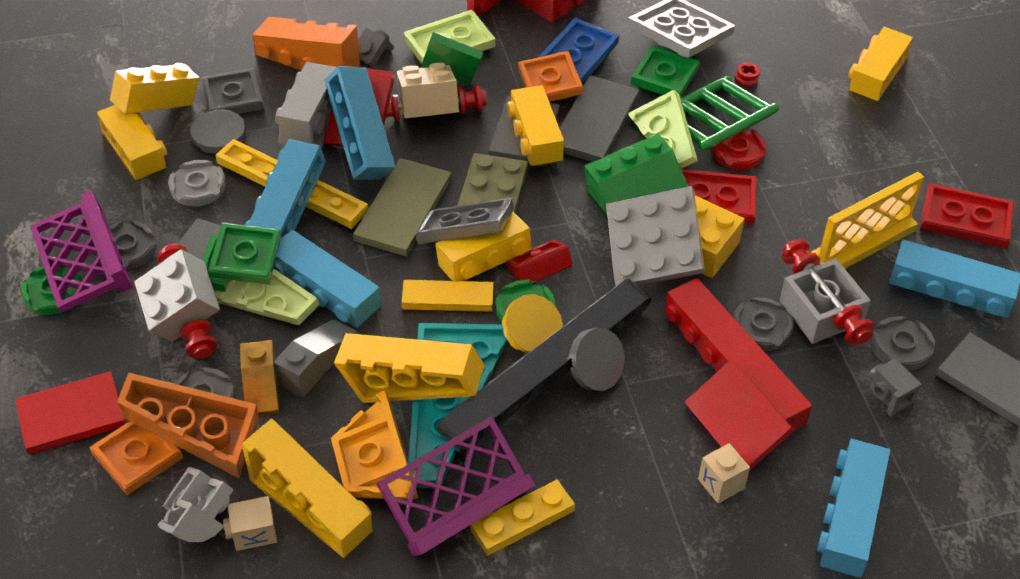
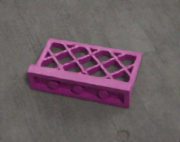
M92 190L81 194L82 203L30 225L57 308L61 313L116 287H119L122 293L133 288L103 208ZM83 214L78 225L69 224L72 218ZM52 227L56 228L50 238L41 236L40 232ZM64 230L73 232L68 241L59 240ZM81 234L91 235L85 245L76 243ZM54 246L63 248L57 258L48 256ZM71 250L80 251L75 261L66 260ZM89 254L98 255L93 265L83 264ZM61 266L70 268L64 278L56 277ZM79 270L88 272L82 282L73 280ZM96 274L107 277V280L97 285L91 284ZM68 287L77 288L73 296L63 300V295Z
M492 416L376 482L409 542L407 546L413 556L427 552L536 486L531 476L524 474ZM486 427L494 438L491 450L475 446L478 432ZM471 436L469 444L462 442ZM458 446L468 449L463 467L447 462L451 447ZM498 447H499L500 451L502 452V454H501V453H497ZM473 451L490 456L486 474L469 469ZM443 453L441 460L434 458L437 455ZM495 458L507 461L513 474L505 479L492 476ZM425 462L439 465L435 484L418 479L421 465ZM445 468L462 472L458 490L441 486ZM414 469L413 477L404 475ZM468 474L484 479L481 493L476 496L463 492ZM396 479L411 482L407 500L395 498L387 484ZM490 481L496 482L495 485L488 488ZM416 484L434 489L429 507L412 503ZM439 491L456 495L453 510L448 513L435 509ZM462 497L470 499L465 503L461 504ZM398 504L405 506L403 512ZM410 508L428 512L424 527L416 532H413L407 521ZM433 514L441 516L432 522Z

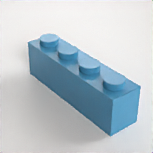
M338 66L324 80L353 180H381L395 168V164L367 69Z
M288 139L284 149H281L278 154V162L273 172L268 175L266 187L262 196L257 198L255 210L251 219L246 222V226L281 230L282 237L291 230L295 231L326 163L319 145Z
M291 230L281 238L274 269L314 295L319 301V306H325L334 312L341 321H347L356 328L381 307L379 286L294 230Z
M903 239L889 284L1008 318L1017 298L1020 273Z
M852 438L850 439L847 451L840 449L836 469L841 470L840 477L834 476L829 494L835 497L834 504L828 503L823 523L829 524L828 532H821L817 551L823 553L820 563L821 567L859 578L862 577L869 558L890 449Z

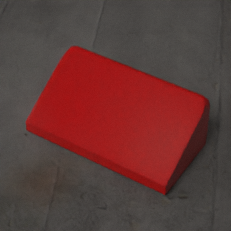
M554 239L505 262L506 267L517 281L530 280L535 282L566 269L573 264L568 245Z

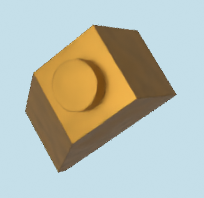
M272 340L241 343L240 359L244 400L257 404L258 416L279 414L278 384L273 363L276 359Z

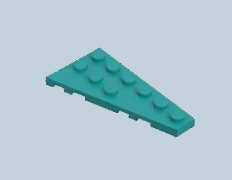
M419 323L417 340L473 345L485 365L477 392L488 384L507 343L502 325ZM471 396L413 400L408 463L415 461L447 442L437 432L439 423L446 415ZM453 447L450 448L447 462L451 464L457 453ZM443 453L437 455L434 458L441 460ZM425 462L421 465L418 479L435 484L439 465ZM445 468L441 486L447 476L449 468ZM416 484V488H429Z

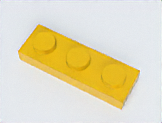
M555 480L489 513L471 524L470 530L486 555L489 556L574 512L575 503L560 482Z

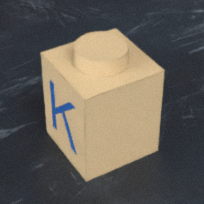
M728 443L702 458L698 480L719 504L745 489L750 466L732 445Z
M269 496L228 504L229 518L223 519L226 539L233 538L236 551L277 543Z

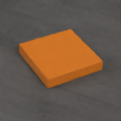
M569 51L518 62V70L525 88L543 85L549 102L584 94V87Z
M131 421L89 447L92 455L126 495H129L183 459L182 452L176 445Z

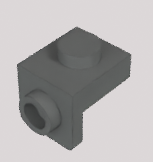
M366 27L358 39L360 61L374 67L385 48L393 51L395 48L388 41L390 36L380 29L374 32Z

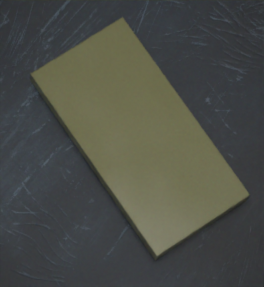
M400 158L353 233L354 241L407 257L417 240L415 236L429 212L435 209L452 179L451 172Z

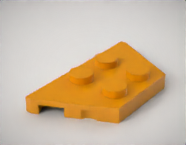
M385 390L380 391L376 395L378 401L366 412L360 410L347 426L342 427L331 437L343 487L354 498L384 499L376 482L409 464L390 399ZM411 471L404 474L412 477ZM396 479L387 484L395 498L407 499L411 482ZM415 488V492H414L413 499L418 498V494H417L416 488Z

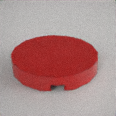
M751 129V132L744 130L710 148V151L717 163L728 169L738 171L749 170L758 166L763 161L766 143L757 131Z

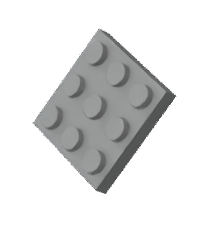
M664 0L629 17L627 27L635 30L639 35L646 36L656 41L658 45L668 47L677 52L678 55L687 58L733 35L735 29L734 24L685 0Z
M692 186L606 204L615 286L628 278L638 286L705 273L695 192Z

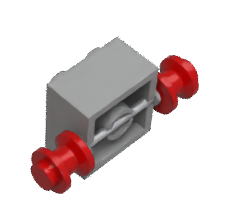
M799 239L788 242L783 249L781 258L786 264H794L792 267L793 275L784 278L779 302L787 308L786 311L789 315H792L793 320L809 341L813 344L847 331L845 340L849 344L861 345L866 343L872 337L875 327L870 319H865L871 301L836 258L820 264V257L816 253H808L810 245L806 240Z
M168 244L157 255L160 264L134 281L148 330L172 342L182 337L183 340L189 341L185 347L189 357L196 359L208 358L216 350L217 342L214 337L208 336L212 332V326L206 319L218 312L220 308L205 262L188 253L183 245Z

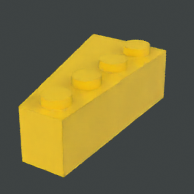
M348 333L345 334L334 361L335 366L362 403L377 402L376 395L383 390L386 391L390 401L475 396L485 366L471 344Z
M272 418L241 443L250 481L340 556L345 558L373 532L372 513L368 506L360 500L357 501Z

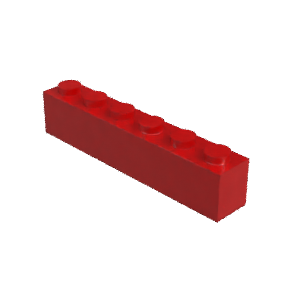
M698 278L667 292L665 306L667 318L680 328L685 339L689 343H693L707 364H711L718 372L732 359L795 430L807 424L812 404Z

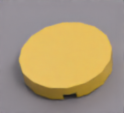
M530 294L523 295L510 303L503 316L502 326L504 335L510 345L516 350L520 349L522 352H526L525 354H528L561 329L563 323L561 315L553 303L545 297Z

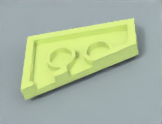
M675 90L627 113L646 138L658 133L673 149L681 169L698 161L681 99Z
M273 269L269 285L230 280L226 292L215 291L217 302L220 304L295 325H300L320 305L314 295L275 269Z

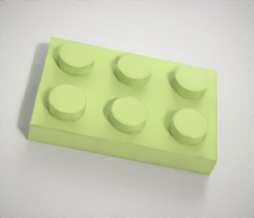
M473 10L403 32L404 41L421 64L433 32L481 51L495 47V37Z

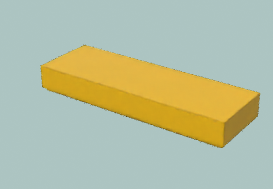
M404 280L402 310L492 312L493 282Z

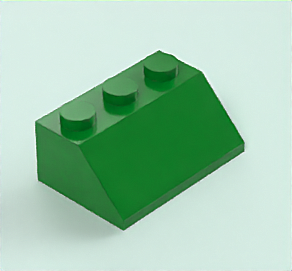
M659 133L584 166L587 191L606 215V204L688 187L673 149Z

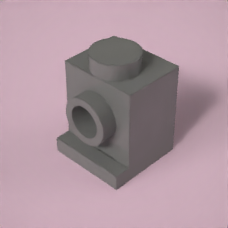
M896 359L884 365L880 363L869 372L868 376L872 379L870 389L879 400L888 406L886 413L890 417L915 403L921 383Z

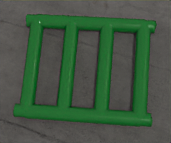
M728 75L680 98L685 112L717 131V133L708 137L688 124L691 138L698 143L701 151L716 146L779 111L776 103L770 105L734 84ZM723 89L758 111L749 115L714 93ZM703 99L736 119L737 122L728 126L694 105V103Z

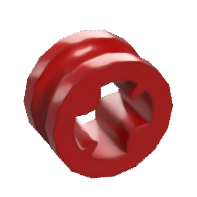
M749 62L739 64L735 75L736 82L746 87L756 85L760 75V68L756 64Z

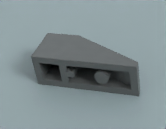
M333 319L293 340L273 362L277 384L304 398L334 364L345 334H359L358 331Z

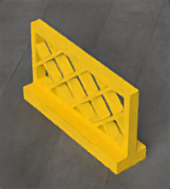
M916 172L829 217L821 247L811 251V253H816L820 257V264L836 258L846 269L915 232L918 223L911 216L924 176Z

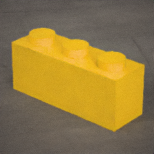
M883 27L879 35L872 37L868 50L864 49L862 51L858 64L854 63L848 74V78L851 79L849 90L878 101L907 59L913 37Z
M175 63L170 66L153 65L149 68L131 67L128 70H118L115 72L110 101L125 114L191 106L194 102L199 76L182 63Z
M543 85L511 90V102H507V111L509 118H514L513 125L516 137H521L520 147L522 155H527L531 166L563 161L564 139Z
M116 105L96 112L102 133L135 180L167 168L164 158L167 155L165 145L161 140H156L150 124H144L140 112L125 114Z
M513 211L502 232L449 239L435 243L438 265L452 281H465L532 250L530 228Z

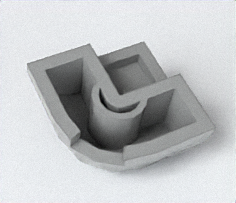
M188 467L164 502L163 507L167 509L164 520H161L157 525L164 532L187 542H203L216 536L224 527L214 518L226 509L230 501L229 496L234 489L223 481L210 478L201 470Z

